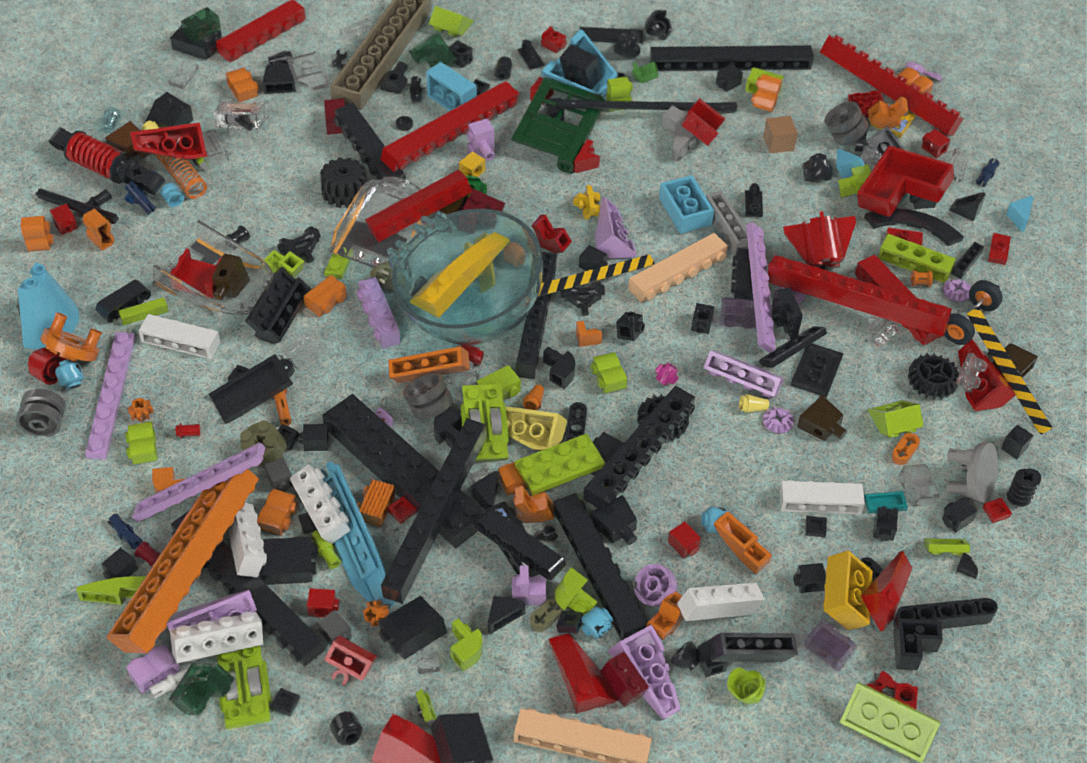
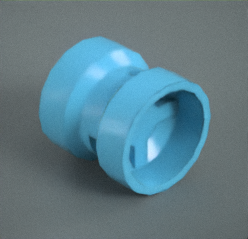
M174 183L165 184L161 188L160 193L170 207H176L183 203L184 196Z

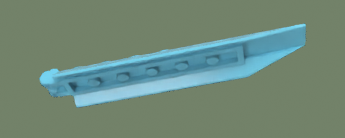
M328 462L325 466L329 476L325 470L320 469L324 475L323 481L331 487L333 492L330 494L340 503L341 507H339V510L348 517L349 522L347 524L351 529L334 542L335 548L351 585L367 602L381 599L382 603L388 605V609H390L396 602L383 598L381 583L386 576V571L339 464L335 465L333 462Z

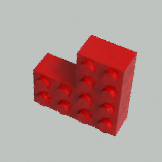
M889 145L857 192L858 207L891 217L906 193L939 203L954 180V165Z

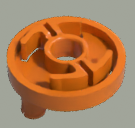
M55 313L51 327L45 328L40 338L41 342L46 345L45 348L56 355L60 354L59 356L75 362L78 359L95 361L100 351L97 343L102 332L91 328L85 340L74 334L62 331L68 317L62 313Z

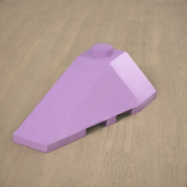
M604 196L601 201L595 234L596 249L606 253L608 258L635 257L637 255L635 245L632 240L628 241L626 237L629 232L621 223L623 219L617 206Z
M246 590L171 615L167 626L170 631L179 626H192L202 621L220 620V618L225 616L234 617L244 612H255L257 609L250 591Z

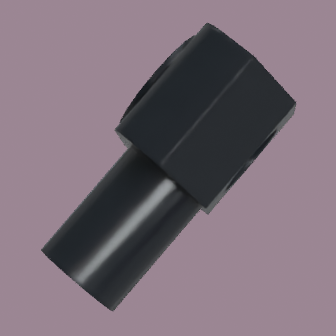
M398 62L393 71L385 73L379 83L381 90L396 94L402 93L408 82V79L404 76L408 69L406 63Z

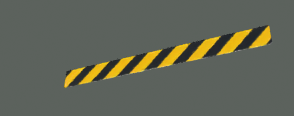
M648 254L533 285V288L538 296L652 266L655 261Z
M977 306L968 312L967 316L1005 379L1015 392L1016 397L1038 433L1041 435L1052 429L1051 424L982 311Z

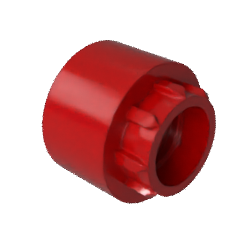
M45 347L37 349L29 356V372L33 377L45 384L54 385L58 382L55 370L60 366V362L67 359L59 356L60 354L56 355Z

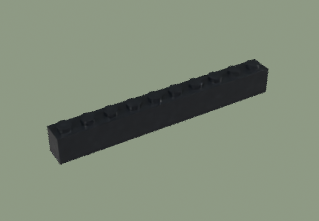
M811 45L650 47L649 56L650 63L655 62L657 71H719L731 64L739 70H752V68L760 70H811L814 59Z
M466 419L381 583L383 598L400 604L404 603L487 438L486 424Z
M189 511L171 523L172 536ZM223 541L216 545L212 552V557L202 568H207L211 577L216 582L220 581L223 584L222 587L225 592L231 595L246 590L250 591L257 609L255 612L263 624L262 628L269 636L273 634L280 648H286L290 652L289 655L295 663L300 662L305 667L325 651L323 640L259 577L237 575L232 550Z

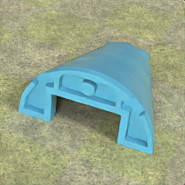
M580 29L571 39L570 44L598 57L602 79L592 90L564 78L560 59L556 62L551 60L542 70L541 76L601 95L605 98L607 80L616 78L618 74L584 31Z
M35 262L29 271L32 278L24 280L18 288L23 346L30 349L46 347L40 338L43 330L51 327L55 313H62L68 317L62 331L72 333L79 321V310L76 303L45 269V266Z

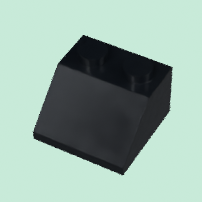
M166 92L154 101L145 123L147 121L155 122L159 128L189 124L193 121L192 109L187 103Z

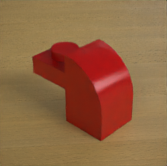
M546 214L539 215L531 225L537 235L534 240L536 244L552 253H563L572 242L565 228H553Z

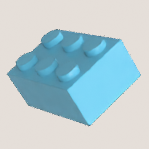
M442 62L426 71L427 96L449 111L477 97V85Z
M693 175L660 183L659 199L680 234L712 225L714 209Z

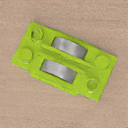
M501 384L462 386L463 404L460 407L462 427L467 418L486 424L487 438L475 462L508 460L507 443L509 442L506 406L503 402Z
M258 645L217 654L218 669L216 670L218 694L220 710L224 713L226 730L270 722L269 704L272 700L266 661L262 660L261 646Z

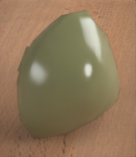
M394 260L381 263L370 271V277L377 278L381 289L395 291L401 288L402 280Z

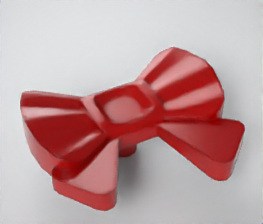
M881 671L879 678L874 683L867 684L866 686L885 694L883 689L887 687L894 690L896 681L887 672Z

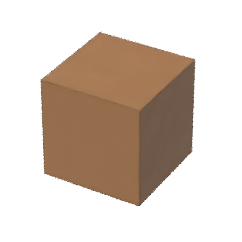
M791 116L767 118L763 138L769 153L794 151L798 132Z

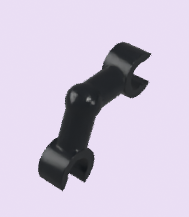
M340 49L336 51V58L332 62L334 67L339 70L344 68L345 65L341 61L347 58V51L344 54H340Z

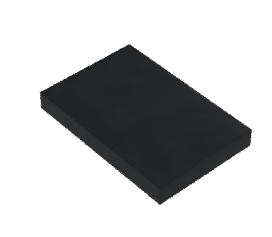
M813 343L805 347L790 386L827 397L844 353Z

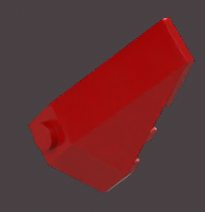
M200 122L130 133L135 151L188 160L207 157Z
M973 339L958 351L961 369L965 370L966 377L963 378V383L968 385V392H965L966 398L975 411L1000 408L1016 396L1009 383Z
M900 551L861 595L880 632L884 631L894 619L912 571V566L904 551Z
M569 633L548 639L576 714L618 702L617 697L600 674V669Z
M394 713L381 731L371 759L374 763H441L434 737L414 723Z

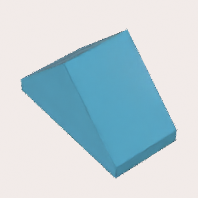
M840 148L837 150L836 167L842 178L852 176L851 168L865 165L861 157Z
M1033 196L1010 203L1006 213L1018 229L1023 232L1029 219Z

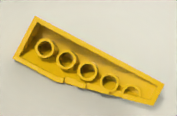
M496 232L483 238L449 265L434 274L412 297L410 303L439 318L510 240Z

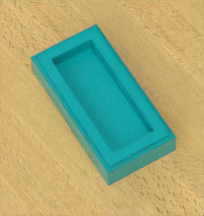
M903 491L864 494V502L868 514L876 513L877 507L886 506L888 509L898 508V511L908 510Z

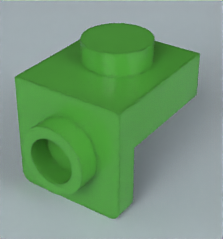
M636 62L633 63V77L638 79L640 83H645L659 77L655 62L640 68Z

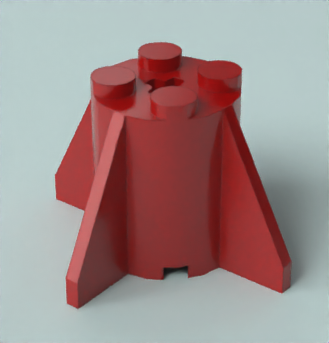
M821 211L818 217L810 219V223L806 224L804 221L802 224L783 226V231L807 265L813 267L825 265V267L835 269L839 268L840 263L844 261L856 225L855 216L831 219L830 216H824L823 211Z

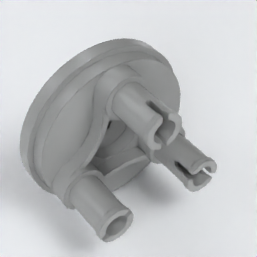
M984 442L976 445L974 449L958 450L949 448L947 452L948 461H957L959 464H962L959 465V469L967 470V483L949 481L947 493L964 495L965 498L975 499L977 502H987L993 493L997 479L998 456L995 446L992 443Z

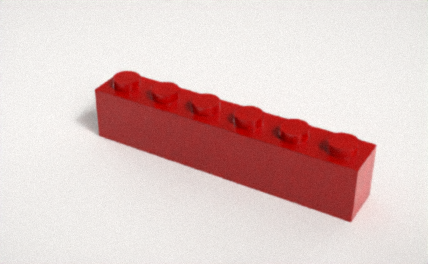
M295 0L287 1L217 40L218 54L229 62L239 59L242 55L251 52L258 46L265 44L272 38L306 20L305 8Z
M458 169L368 217L365 221L371 234L380 242L470 194L472 190L467 177Z
M875 254L857 263L855 275L858 280L917 298ZM902 324L904 328L913 334L914 339L923 346L941 337Z

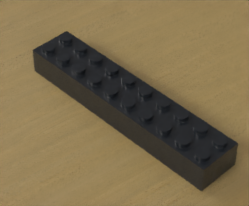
M353 393L322 415L323 424L328 425V432L383 483L393 484L395 486V494L399 497L404 496L416 507L418 514L439 470ZM460 490L439 534L455 549L478 532L473 522L484 510Z

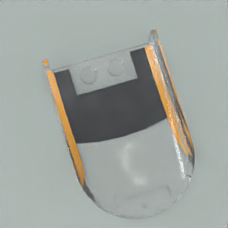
M384 177L383 180L375 181V179L366 182L362 185L333 232L330 252L372 268L386 261L394 260L401 273L416 243L425 218L380 242L371 234L365 219L421 189L415 184L397 177Z
M200 220L196 222V238L186 248L190 249L192 259L213 265L217 264L224 253L239 256L250 277V281L236 298L225 296L223 300H218L215 297H207L170 274L171 270L176 267L180 255H183L185 249L165 270L156 264L153 266V284L185 302L230 315L249 314L273 276L271 268L262 258Z

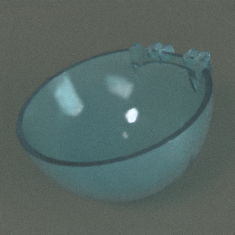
M468 209L447 215L438 211L436 213L437 216L433 220L422 216L421 222L425 227L415 223L412 228L418 234L407 244L397 240L395 245L400 251L391 247L387 249L388 254L391 256L387 260L391 269H393V291L398 303L409 319L430 336L458 345H478L491 342L514 330L533 308L541 289L543 258L539 241L534 232L520 219L505 212L491 209ZM496 232L510 240L439 318L410 303L412 297L434 274L449 265L483 238Z

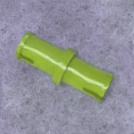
M318 530L314 531L311 534V539L316 544L319 556L324 558L329 569L333 570L339 567L341 560L334 552L332 543L323 539Z

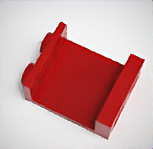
M699 98L689 109L682 126L708 146L719 134L716 130L725 121V118Z
M186 248L183 255L179 256L176 267L170 272L173 287L214 298L213 293L216 290V286L212 276L221 258L216 265L192 259L190 249Z

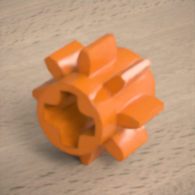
M142 397L132 400V406L128 407L131 419H137L139 422L146 419L149 420V415L154 413L150 400L146 401Z
M381 599L367 602V608L363 610L365 621L371 623V627L378 626V621L389 615L388 605L383 604Z

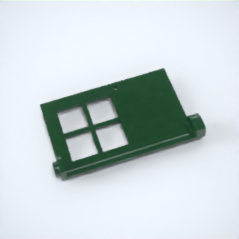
M544 77L511 141L558 156V169L562 172L573 174L574 161L604 109H586L585 112L577 109H560L556 119L540 114L538 110L542 103L556 107V102L545 99L550 89L568 94L566 99H570L572 96L583 100L605 101V99L601 95ZM564 110L583 116L578 126L560 120Z

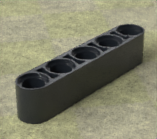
M486 508L473 522L475 528L481 534L547 580H553L566 566L562 556L493 508Z
M978 598L902 606L897 610L893 626L895 627L898 618L941 621L942 629L984 625L992 622L998 605L991 598Z

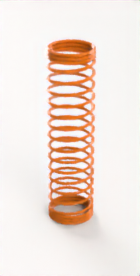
M155 154L189 198L197 199L204 195L207 190V184L187 159L181 161L182 158H176L168 166L169 161L173 157L167 159L168 156H158V154ZM181 159L177 164L172 166V164L176 160ZM183 162L180 167L174 169L179 163ZM185 166V168L181 170L180 173L177 172L181 167ZM188 169L186 173L180 175L184 170ZM191 172L189 176H187L186 178H184V179H185L184 182H181V180H183L182 178H183L187 173ZM193 176L192 179L185 182L189 177ZM199 182L194 187L196 188L200 184V182H202V186L200 187V189L203 187L204 184V188L199 194L193 196L189 195L195 193L188 192L189 190H191L190 187L193 184Z

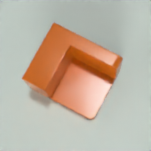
M584 321L576 322V336L579 347L601 344V330H586Z

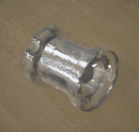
M483 464L480 466V469L468 474L467 481L472 485L489 475L491 471Z

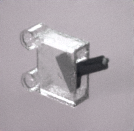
M224 98L219 100V105L214 110L215 128H227L230 138L234 137V129H238L239 136H244L246 129L247 137L252 138L253 129H260L264 121L269 118L268 101L262 99L254 100L253 103H235L234 99Z

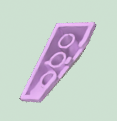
M652 625L618 642L608 650L612 658L623 652L627 654L650 687L643 695V698L662 720L681 710L675 686L670 681L668 673L670 668L664 659L663 651L665 650L663 643Z

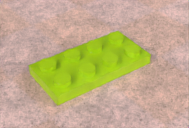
M587 433L515 461V466L532 496L600 470L605 465L604 460Z
M858 682L839 723L923 763L941 721Z

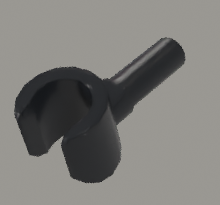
M547 525L542 533L534 537L538 540L547 537L553 541L557 539L558 535L554 532L556 529Z

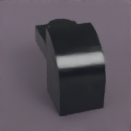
M547 347L543 351V362L551 367L549 381L565 390L575 376V358L569 351L562 355L559 351Z
M449 407L434 418L435 440L439 445L445 441L451 448L462 425L461 415L453 408Z

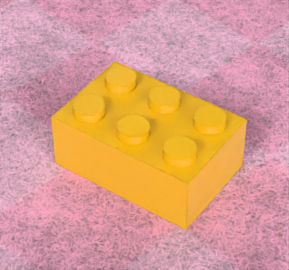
M849 550L828 556L823 611L845 629L853 630L870 625V613L861 595L872 584L873 571Z

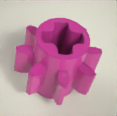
M669 362L665 365L660 363L655 369L657 372L655 378L665 386L668 384L674 385L679 379L676 374L678 369Z

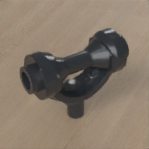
M310 226L298 238L279 239L277 247L281 254L284 253L286 255L290 251L300 258L305 256L308 263L315 260L311 253L316 243L319 242L321 235L317 228ZM304 242L307 243L304 247H296Z
M595 281L592 285L585 288L572 287L561 290L560 297L564 298L565 302L569 301L577 308H581L582 316H588V307H591L598 299H602V296L605 295L604 284L601 285L600 281ZM577 295H589V297L578 298Z

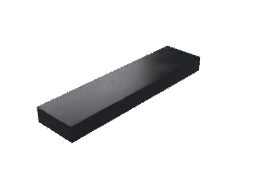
M579 28V30L584 31L592 42L615 43V41L621 38L622 33L631 35L632 31H638L640 33L638 44H643L642 29Z
M812 326L775 349V351L759 360L760 365L769 368L777 366L826 335V328Z

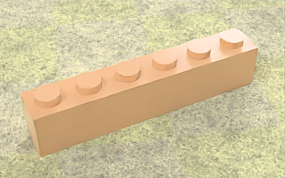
M713 233L629 278L628 290L641 303L646 300H652L657 294L664 293L670 287L681 284L689 277H694L699 271L706 270L712 264L723 261L726 258L728 245Z
M520 709L514 731V742L604 763H647L652 738H648L643 734H630L621 729L604 728L600 724L582 723L578 719L569 720L561 718L556 714L539 713L534 709Z

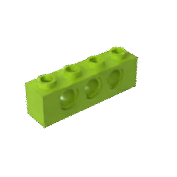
M887 234L878 256L882 261L909 271H932L933 279L942 283L948 280L956 260L954 257Z

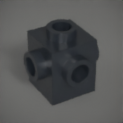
M632 311L625 312L616 322L617 338L635 341L645 329L643 315Z

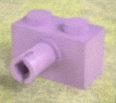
M488 119L470 123L469 131L467 132L469 140L467 149L469 154L473 151L477 155L484 157L486 161L492 160L495 157L494 128Z

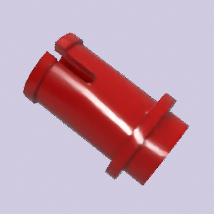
M180 423L175 426L176 437H180V439L186 436H201L200 424L182 425Z

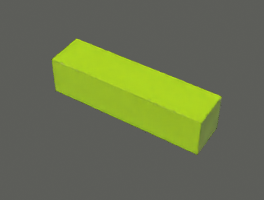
M162 297L119 310V315L124 326L144 320L148 314L157 316L167 313L169 310L165 298Z

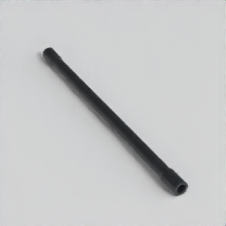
M557 99L556 108L668 110L674 106L680 110L689 111L695 102ZM705 102L715 111H737V102Z

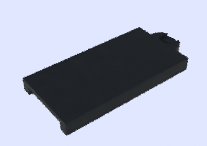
M274 354L209 393L224 423L228 424L293 385L290 377L295 371L294 365L289 359L279 360L277 355Z

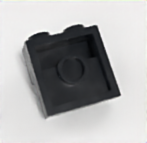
M791 288L778 289L774 292L775 298H773L771 305L772 320L775 321L777 327L783 326L785 334H788L791 340L799 334L803 314Z

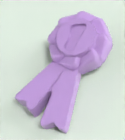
M907 62L905 67L913 68L917 72L934 79L942 80L940 74L926 71L919 64Z

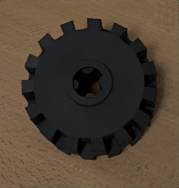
M340 157L337 160H330L329 164L325 163L323 165V169L320 171L321 193L325 201L328 200V204L333 205L335 203L336 207L341 208V205H345V208H349L352 203L354 206L358 205L362 194L363 200L365 199L367 179L363 164H360L357 160L352 161L351 158L342 159Z

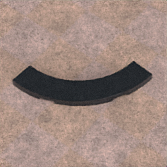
M896 208L891 217L875 212L866 213L864 217L874 229L895 224H906V226L919 229L924 228L931 231V234L938 237L947 246L961 242L964 238L955 228L943 220L915 210Z

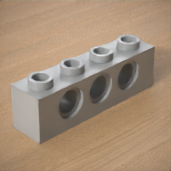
M718 191L706 195L714 209L712 224L723 241L728 245L732 255L736 256L737 249H748L746 227L724 193Z

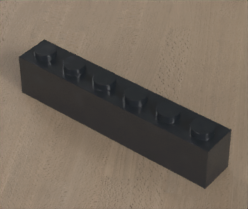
M352 102L336 109L335 125L341 128L345 139H348L353 150L359 153L361 161L369 167L371 175L376 177L379 186L384 188L387 193L404 186L406 174L401 169L393 172L380 159L385 145L355 104Z

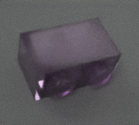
M722 297L720 325L744 327L746 329L756 328L754 300Z
M821 620L807 636L804 647L839 672L854 655L857 644L851 638L838 632L833 625Z

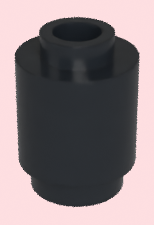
M503 56L497 60L494 72L497 79L507 80L510 78L513 63L509 57Z

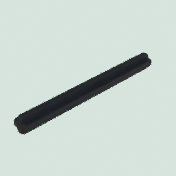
M39 188L36 192V196L39 199L59 206L67 204L69 209L82 214L96 209L111 224H116L119 220L115 213L42 188Z

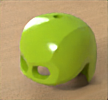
M739 667L730 672L727 679V688L739 701L746 704H757L764 696L766 680L758 671H746Z

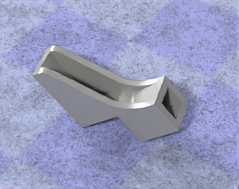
M672 106L663 114L662 127L669 130L674 137L672 160L677 162L680 158L686 156L690 148L693 149L697 140L692 133L682 126L687 113Z

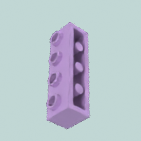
M377 278L359 281V289L356 290L359 301L362 300L363 311L365 314H368L370 327L374 328L376 341L379 340L382 349L400 344L399 328Z
M710 350L704 365V369L709 370V374L717 377L719 375L724 376L726 381L734 384L737 382L744 385V388L754 391V389L761 391V395L768 398L778 396L785 379L717 350Z

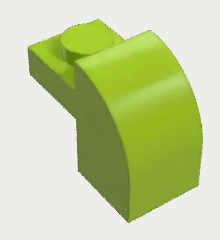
M868 164L851 168V177L838 180L841 198L857 194L871 173Z
M273 250L263 260L262 265L275 273L277 268L283 267L295 278L303 270L304 261L290 251L283 256L276 250Z
M572 567L557 585L554 592L555 599L563 610L570 607L575 612H582L585 615L594 608L597 601L582 590L588 580Z
M457 618L452 622V633L459 641L450 647V655L464 672L481 658L483 650L482 634L479 629L472 632L467 623L463 624Z

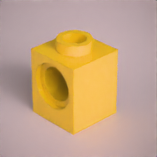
M472 151L459 162V170L465 176L479 177L485 172V159Z

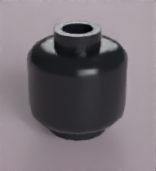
M349 711L338 713L330 723V730L336 741L341 745L356 743L363 732L362 725L357 716Z

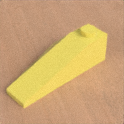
M506 407L509 437L538 451L558 445L562 441L567 420L559 413Z

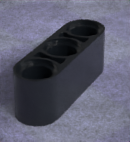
M133 280L100 300L96 305V311L107 322L112 323L114 319L120 318L119 310L144 303V300L150 298L151 291L139 280Z

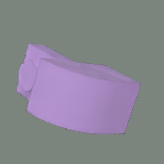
M520 566V574L512 577L513 599L522 600L526 605H542L546 601V578L529 577L528 566Z

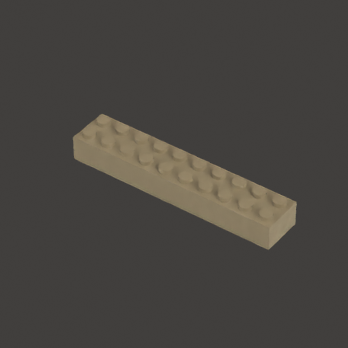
M393 0L330 85L331 99L344 98L345 105L353 102L359 110H362L378 88L385 73L390 71L431 13V0Z

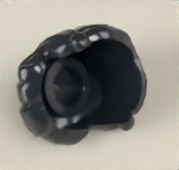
M655 10L647 17L645 30L648 35L655 36L661 40H666L669 37L672 27L670 20L665 17L666 10Z
M632 31L631 35L622 33L621 38L615 41L613 46L614 52L624 58H636L641 52L638 45L640 33L638 31Z
M815 153L802 165L806 182L828 181L833 176L832 166L827 161L825 154Z

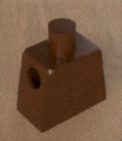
M131 121L105 137L108 145L127 152L133 157L137 154L145 157L148 154L147 152L134 150L130 133L140 130Z

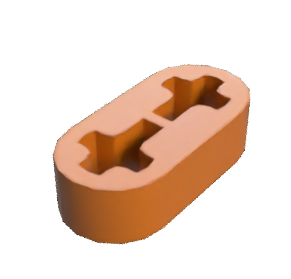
M913 433L905 434L894 448L892 460L899 465L908 463L918 449L919 437ZM913 441L908 447L907 442ZM902 451H904V456L899 457L898 455H900Z

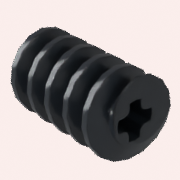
M1019 469L1015 473L1006 495L1010 503L1018 507H1024L1032 502L1041 482L1039 471L1035 469Z

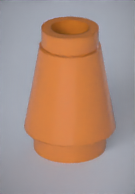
M535 385L523 398L525 409L537 411L541 408L544 388L541 385Z

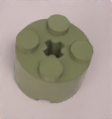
M268 421L257 422L240 434L242 451L259 442L265 447L263 460L258 466L265 468L264 464L283 458L282 455L287 448L286 441L276 427Z

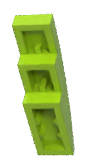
M146 576L100 580L77 586L76 591L81 601L122 605L123 598H132Z

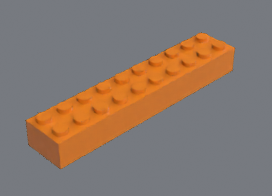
M249 469L201 492L106 636L109 641L124 653H148L152 650L155 640L167 627V622L171 615L178 610L180 601L189 593L191 584L199 577L202 567L212 557V552L216 545L223 540V534L233 524L234 517L244 507L247 497L255 490V485L259 478Z

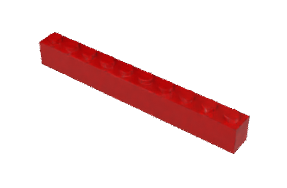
M837 34L827 37L819 51L821 54L894 101L901 97L907 99L908 110L945 134L952 136L955 134L964 119L960 116L959 111L954 108L950 110L946 107L947 104L945 102L933 99L934 95L931 93L920 91V86L914 83L909 84L907 78L902 75H895V71L887 66L884 68L881 66L882 62L875 58L873 60L870 59L868 53L862 50L859 52L854 44L843 42V37Z
M504 81L383 147L380 159L393 172L400 169L403 170L412 162H417L421 157L431 154L437 148H442L446 143L456 140L462 134H467L470 123L484 119L490 121L494 116L501 115L505 110L515 107L518 102L519 92L507 81Z
M775 255L768 265V283L791 288L793 291L942 337L948 327L952 308L945 307L944 305L915 298L782 256Z

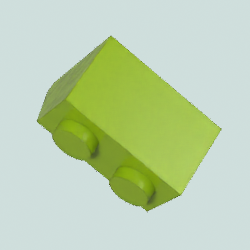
M435 6L429 24L434 26V30L440 32L446 30L448 35L456 37L457 34L462 36L474 20Z
M900 400L868 409L880 433L887 435L889 438L897 437L901 432L913 433L917 431V428L924 427L921 408L918 403Z

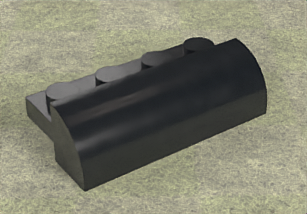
M283 267L277 268L245 320L256 331L254 336L259 340L272 344L281 342L304 303V295L311 291L312 288L300 277L294 279Z

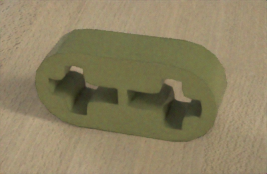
M554 597L545 601L531 615L530 626L534 631L543 632L547 630L560 617L563 609L558 605ZM550 606H552V607L558 606V610L553 609V610L550 612ZM544 617L543 624H536V619L541 620Z

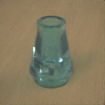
M110 107L104 112V132L112 133L121 118L118 109Z

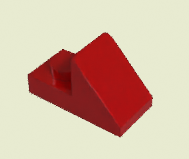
M586 140L574 161V173L599 168L600 156L594 154V141Z

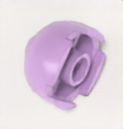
M661 564L646 565L635 578V582H637L636 589L634 588L635 594L646 605L660 607L666 596L675 591L677 592L675 575Z

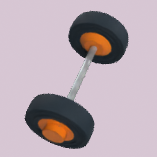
M987 280L977 281L969 291L970 300L975 305L974 308L978 306L984 311H994L1003 300L1000 289L994 283ZM957 313L951 314L944 336L957 345L969 343L975 335L974 325L968 316L965 317Z

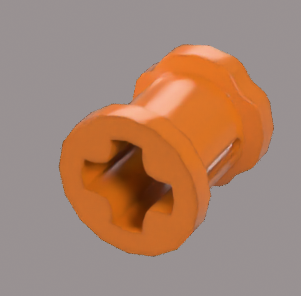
M912 271L911 285L913 287L916 285L931 287L933 281L932 271Z

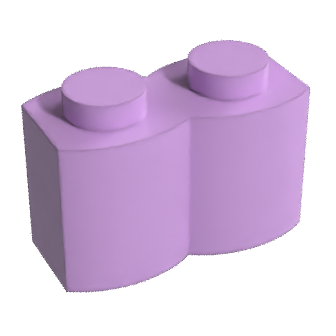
M166 645L152 648L146 656L133 659L126 667L128 675L141 694L149 691V686L166 679L167 675H173L180 671L179 663L176 662Z

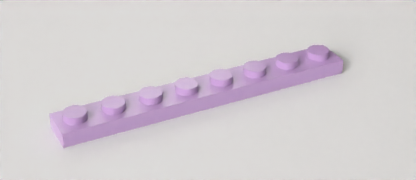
M750 222L746 224L758 346L771 353L775 351L776 339L773 331L774 322L771 313V293L768 285L769 276L766 267L764 232L761 227Z
M115 333L85 453L88 459H107L135 342V333Z
M259 442L138 502L132 518L137 522L145 518L148 519L160 511H165L174 504H179L205 489L212 488L217 483L224 482L236 474L243 473L252 466L259 465L263 460L265 447Z

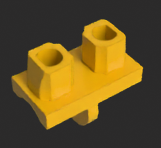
M587 185L584 194L578 193L573 198V204L582 209L583 219L587 220L591 216L599 217L601 205L597 204L600 201V193L593 192L592 186Z

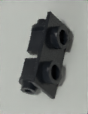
M524 39L522 41V48L517 50L529 70L545 66L533 45H531L530 40Z
M752 183L749 190H745V216L763 217L762 191H760L757 183Z

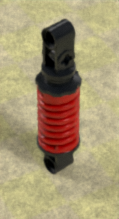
M59 127L48 140L53 147L64 151L66 160L79 164L117 184L122 182L130 184L133 181L137 187L155 195L165 182V179L159 173L146 169L133 160L131 154L103 143L81 130L70 133L64 128Z

